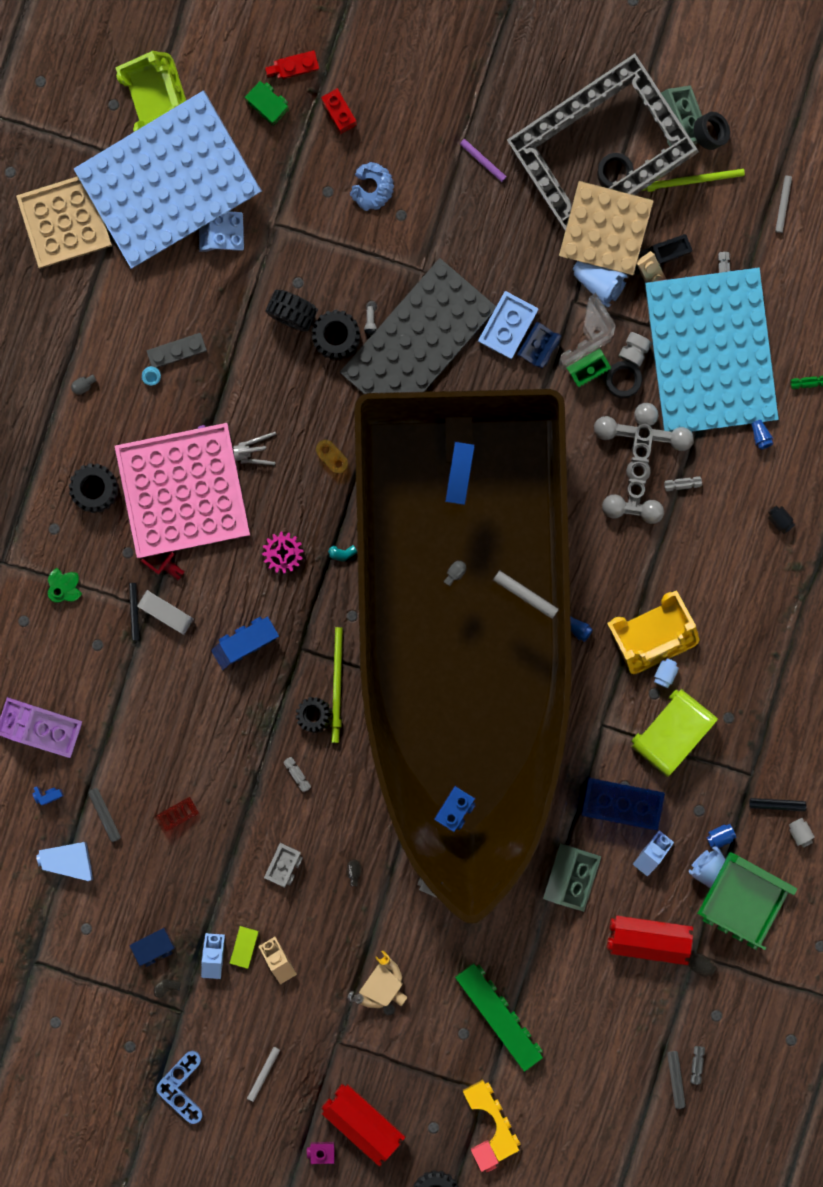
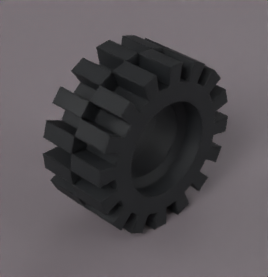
M308 697V700H302L304 703H299L298 706L300 708L296 709L298 715H295L296 719L299 720L297 722L298 725H301L302 729L313 733H321L323 729H327V725L332 723L330 718H333L330 705L317 697ZM312 708H318L321 712L320 719L317 722H311L308 719V713Z

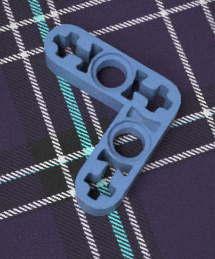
M196 1051L187 1052L157 1085L158 1094L191 1124L198 1123L203 1113L201 1108L179 1086L201 1062V1056ZM195 1055L197 1057L195 1059L197 1063H191L188 1066V1068L191 1070L188 1072L186 1067H184L180 1063L183 1062L185 1065L189 1061V1058L187 1056ZM180 1068L184 1071L182 1079L174 1077L175 1069ZM162 1083L164 1085L168 1083L170 1085L169 1090L172 1093L174 1092V1090L177 1091V1093L173 1095L171 1100L168 1098L170 1094L167 1091H165L164 1093L161 1091ZM175 1097H184L185 1104L182 1107L176 1106L174 1103ZM188 1103H190L192 1106L189 1109L193 1112L197 1110L199 1118L190 1119L189 1116L191 1114L187 1110L185 1113L181 1110L185 1109Z

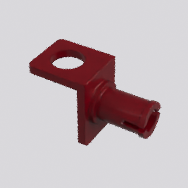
M170 552L158 569L154 568L144 559L140 560L157 574H160L161 571H166L177 581L181 577L175 571L181 575L185 572L172 562L173 552Z

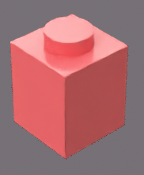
M488 1140L471 1148L481 1172L484 1170L489 1172L497 1168L496 1164L499 1162Z

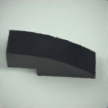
M683 234L641 250L638 259L651 251L659 265H663L693 252L687 235ZM637 265L634 270L636 275L640 273Z

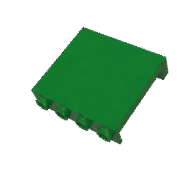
M729 852L697 914L704 917L703 922L711 926L714 923L719 925L717 927L718 930L726 934L729 931L732 932L733 938L741 942L743 939L747 940L748 943L746 945L755 950L758 947L766 950V947L761 944L787 894L795 895L797 888L740 856Z

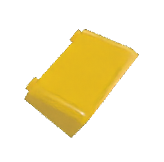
M677 590L666 593L662 597L661 606L630 621L623 617H615L611 622L607 623L631 674L640 673L661 663L662 660L665 661L667 658L670 659L695 647L700 641L697 627Z

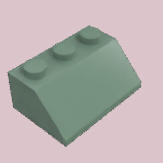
M692 87L670 88L661 92L694 145L698 144L693 129L695 121L702 114ZM667 139L668 145L672 146L669 140Z
M560 844L543 899L584 912L601 856Z

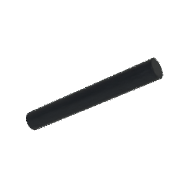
M129 583L132 641L140 640L137 583Z

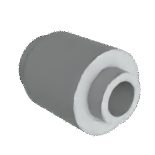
M803 818L789 824L791 828L789 831L797 846L802 845L804 848L813 843L812 839L815 837L808 823L804 822Z

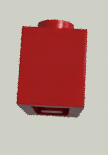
M338 88L321 97L322 104L340 135L357 126L356 119Z

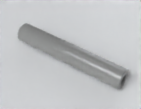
M500 570L493 581L553 619L558 608Z

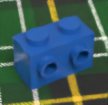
M454 786L434 820L453 832L456 829L460 831L466 821L463 819L466 812L470 814L476 805L473 802L475 798Z

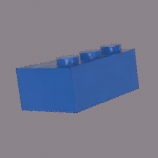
M260 616L251 621V626L246 628L244 625L236 629V634L230 637L227 634L219 639L220 643L211 651L222 670L279 637L268 616L264 619Z

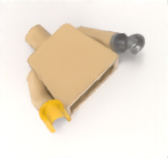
M381 951L384 954L382 959H378L376 956L379 964L360 989V994L354 995L351 999L352 994H354L351 991L348 994V1001L356 1002L367 1008H382L383 1006H388L391 1000L400 1006L405 1002L407 996L399 991L403 984L401 982L402 974L398 965L389 958L385 951Z

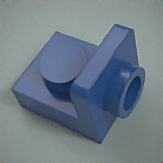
M39 786L34 787L35 792L32 793L36 803H40L42 806L64 797L62 789L56 790L55 787L45 791L46 795L44 796Z

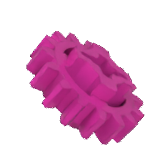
M280 532V537L272 534L273 540L267 538L269 545H263V548L267 550L262 553V556H267L264 562H270L269 569L275 567L276 573L282 569L283 573L286 574V569L288 568L293 572L292 566L299 567L297 561L303 560L299 554L304 553V550L298 548L302 545L301 542L296 543V536L291 539L290 533L284 536ZM279 541L276 549L271 550L273 544ZM286 541L291 542L295 548H289L286 545ZM282 544L285 551H288V554H285L284 562L281 555L278 554L281 551ZM291 556H295L294 560L287 565V560ZM271 557L279 559L280 565L274 563Z

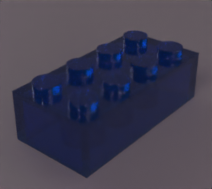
M588 778L581 816L658 831L665 792Z

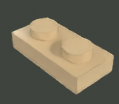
M651 251L637 260L636 265L645 283L667 280L655 255Z

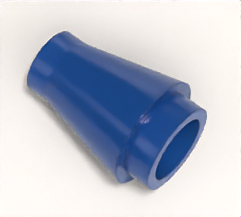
M762 420L753 422L751 425L755 445L758 446L759 450L772 446L774 438Z
M571 617V633L579 641L585 642L593 629L590 628L589 624Z

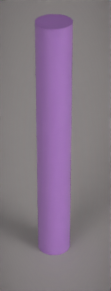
M463 139L460 145L501 182L506 179L507 176L467 140Z

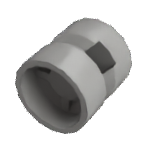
M630 332L626 340L627 346H623L618 357L640 367L645 358L643 354L648 353L652 342L637 333Z

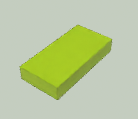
M240 926L230 964L249 968L259 931Z

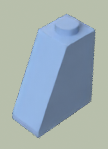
M87 842L39 850L37 862L38 866H42V870L86 881L93 880Z

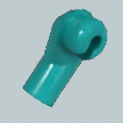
M354 545L346 550L332 546L328 551L333 560L341 562L347 561L358 553Z

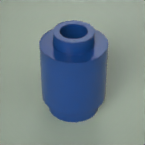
M724 824L708 832L709 836L706 837L711 848H721L737 838L730 824Z

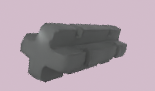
M695 1046V1057H693L691 1071L693 1075H691L690 1082L692 1084H701L702 1077L700 1075L703 1071L705 1048Z

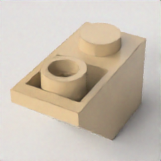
M276 937L259 946L271 972L280 985L297 975Z

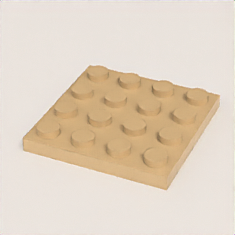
M78 176L16 196L39 269L112 246L106 225Z
M579 181L559 256L633 275L653 200Z

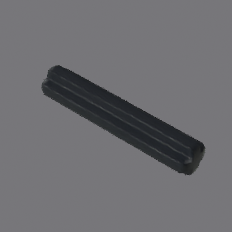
M750 798L749 807L755 809L806 811L807 806L806 801Z

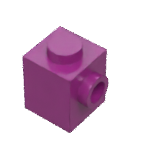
M311 1142L310 1147H307V1159H311V1164H334V1142Z

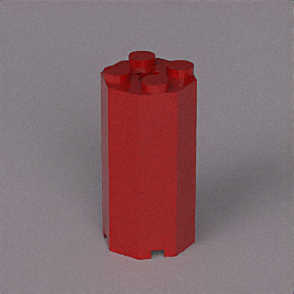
M615 915V919L611 918L609 930L612 931V938L608 937L607 949L610 950V954L688 966L689 962L685 959L690 958L693 935L689 934V930L693 931L692 926Z
M341 1084L335 1091L336 1097L333 1100L329 1098L321 1108L323 1110L322 1115L380 1167L382 1165L381 1159L385 1162L400 1145L399 1139L404 1140L406 1136L349 1084L346 1086Z

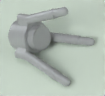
M272 432L246 442H240L239 445L234 446L235 460H241V464L275 465L276 463L273 461L248 459L247 457H251V452L266 450V446L250 448L248 445L275 436L277 433Z

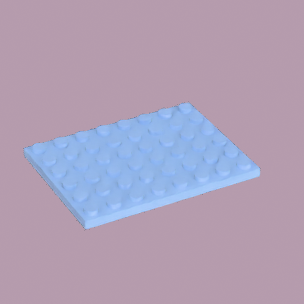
M205 91L198 93L74 168L130 268L136 267L262 192Z

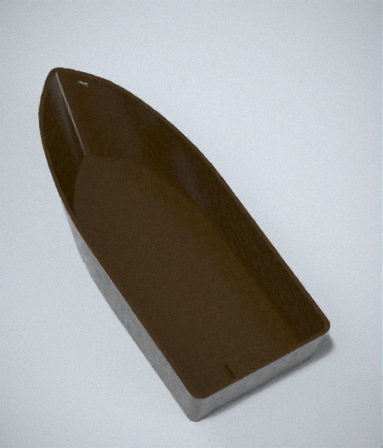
M553 389L367 393L357 399L354 416L360 672L364 714L372 757L392 824L414 870L431 892L453 914L466 923H478L496 908L528 867L539 844L549 815L564 753L570 710L572 664L564 398L558 391ZM455 442L474 445L465 505L445 502ZM455 561L464 562L467 567L466 573L458 581L454 580L450 586L447 585L444 581L449 575L447 573L448 569ZM499 570L558 608L553 619L493 581ZM454 786L475 798L473 802L476 803L471 813L466 812L463 819L466 821L460 831L456 829L455 832L434 820Z

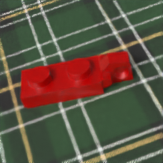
M315 50L274 61V65L265 67L267 77L277 75L278 79H286L319 70Z

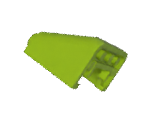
M151 51L115 67L119 83L129 86L139 121L134 124V132L186 101L174 60L168 53Z
M682 689L679 691L675 690L669 696L671 700L647 730L642 735L638 733L631 740L633 743L631 748L665 777H669L718 720L715 715Z

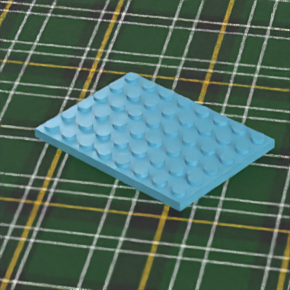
M760 268L645 283L664 431L672 432L678 427H685L692 432L751 424L757 420H762V422L779 420Z

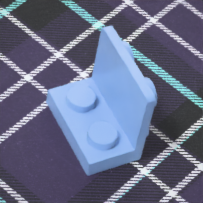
M228 211L199 229L200 252H208L214 249L244 250L243 213Z

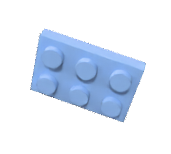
M505 291L478 342L512 360L539 309Z

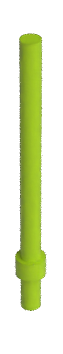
M744 169L655 181L642 191L647 190V192H651L659 188L745 176Z
M335 627L333 718L330 719L332 721L330 727H332V743H339V733L342 727V720H340L342 627Z

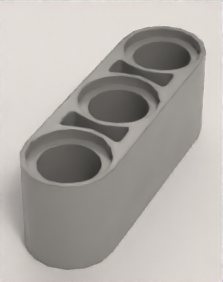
M148 590L137 605V607L185 635L194 618Z

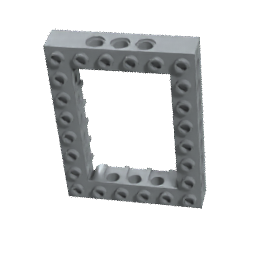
M633 54L507 139L565 230L572 203L536 147L631 83L672 146L666 150H661L662 152L651 160H646V163L635 171L631 170L630 174L620 181L613 182L614 185L609 187V189L636 195L699 153L636 54Z

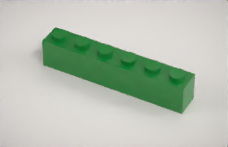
M472 963L456 975L455 978L525 1072L543 1058L541 1055L543 1050L537 1042L535 1044L531 1042L529 1038L532 1035L527 1028L524 1027L522 1029L518 1024L520 1019L514 1011L510 1013L506 1008L509 1004L503 996L498 997L495 993L497 988L491 980L487 982L483 975L486 973L480 964L476 966Z

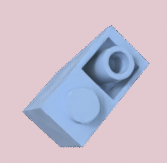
M659 830L639 854L633 865L648 876L660 864L674 842Z
M205 934L201 978L221 979L225 935Z

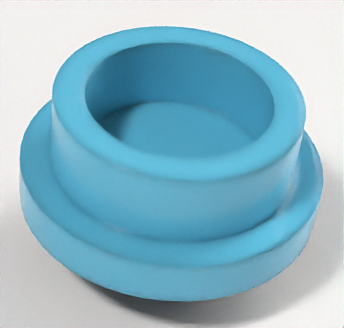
M147 367L142 372V380L147 385H156L161 379L160 371L156 367Z

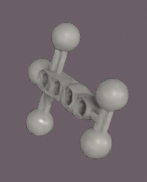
M642 403L638 405L634 412V418L639 424L638 427L617 424L609 416L598 418L594 424V432L599 439L610 440L615 435L634 438L633 457L626 469V474L629 478L628 483H630L627 487L629 501L625 502L621 496L611 494L603 500L602 510L610 518H619L623 514L641 516L646 523L656 524L664 516L662 504L656 500H648L640 504V498L645 492L644 485L651 473L647 458L650 455L652 441L671 443L674 449L685 451L692 446L694 436L685 427H678L672 432L652 429L650 426L656 423L658 410L651 403ZM646 429L649 432V436L641 438L639 430ZM644 448L646 456L639 457L636 454V449ZM634 467H641L644 471L643 475L636 476L633 472ZM633 485L640 487L641 493L639 495L631 493Z

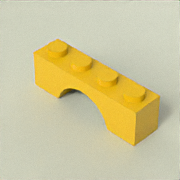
M481 1080L464 1089L463 1093L471 1109L485 1110L495 1119L496 1132L489 1143L498 1161L518 1152V1146L521 1144L516 1134H511L509 1128L512 1126L508 1118L502 1117L500 1111L503 1109L498 1099L494 1101L491 1094L494 1091L489 1082L485 1084L484 1080Z

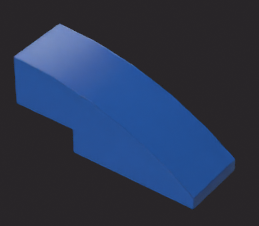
M455 442L445 502L465 505L474 445Z

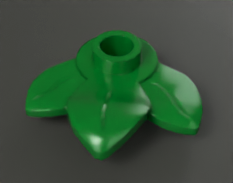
M55 568L48 577V584L50 586L47 593L48 598L54 603H60L64 600L74 602L79 599L82 593L76 588L79 581L78 573L69 572L63 575L58 568ZM59 590L61 594L57 596L54 594V591Z

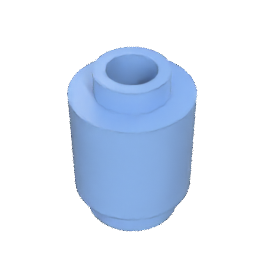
M668 658L666 661L662 660L654 676V682L665 688L672 685L679 670L676 666L677 663Z

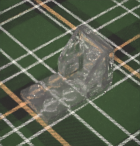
M596 293L591 295L587 302L583 333L587 339L579 343L577 349L573 352L570 349L561 354L558 365L562 371L608 344L613 338L616 325Z

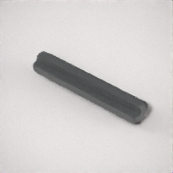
M98 788L90 790L88 794L111 842L119 840L121 836Z
M670 1051L667 1053L674 1104L676 1109L685 1108L686 1105L677 1051Z

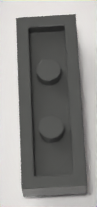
M201 333L146 350L151 366L156 368L207 352Z

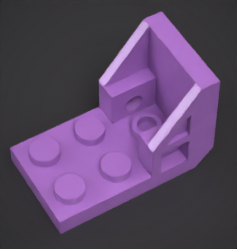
M7 697L0 717V736L71 758L82 721Z

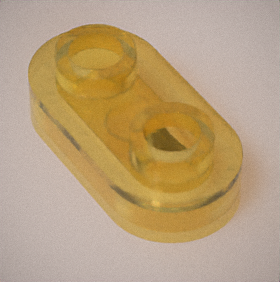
M320 441L316 446V453L319 458L334 473L340 474L346 471L348 467L347 458L331 441ZM328 447L329 452L323 453L322 448ZM341 461L342 466L339 468L336 467L335 462Z

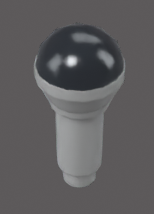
M368 306L367 323L364 327V332L371 336L376 332L377 327L374 323L373 306Z

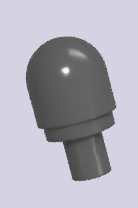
M94 374L87 378L85 376L80 377L72 383L71 389L73 393L81 395L91 388V384L96 382L97 379Z
M455 561L448 569L447 573L449 575L444 582L450 586L454 580L458 581L466 573V564L462 561Z

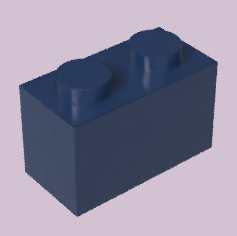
M166 927L129 945L139 966L144 964L145 967L155 963V958L159 956L165 958L173 954L172 949L176 948Z

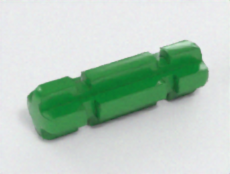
M817 376L803 377L801 379L793 378L790 381L791 388H812L818 385L822 387L823 376H819V378Z

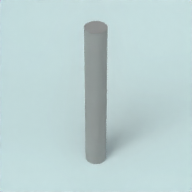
M786 175L784 177L775 229L777 233H783L792 176Z
M273 1047L247 1097L248 1100L255 1101L280 1049Z

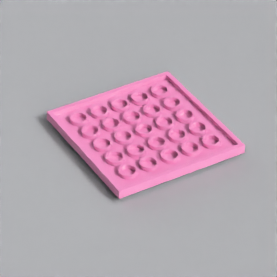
M227 423L115 446L137 558L250 536Z

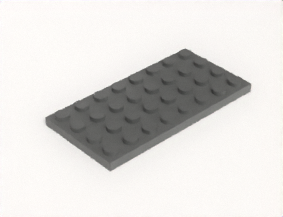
M439 258L376 332L345 365L340 374L363 394L425 392L493 314L496 306Z

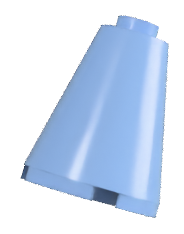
M577 261L573 267L574 276L605 307L611 306L609 303L611 300H617L626 285V282L623 280L628 278L623 272Z
M712 847L713 851L710 853L708 850L703 852L693 862V870L689 869V874L709 888L712 887L726 860L718 847Z

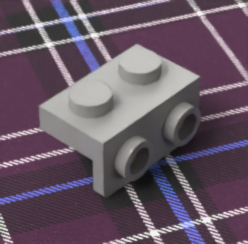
M280 843L264 878L284 888L286 885L290 886L295 876L292 874L294 867H299L303 859L300 856L301 852Z

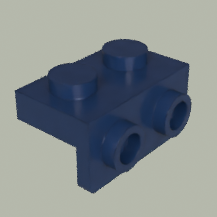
M536 322L517 355L533 366L543 368L549 362L552 351L558 347L561 335Z

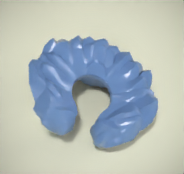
M369 162L362 164L356 170L355 176L359 179H374L377 183V189L372 193H367L359 185H354L350 192L353 201H356L359 207L365 211L369 209L378 210L380 207L385 206L388 199L392 197L391 194L394 188L392 175L389 174L388 169L383 168L377 163Z

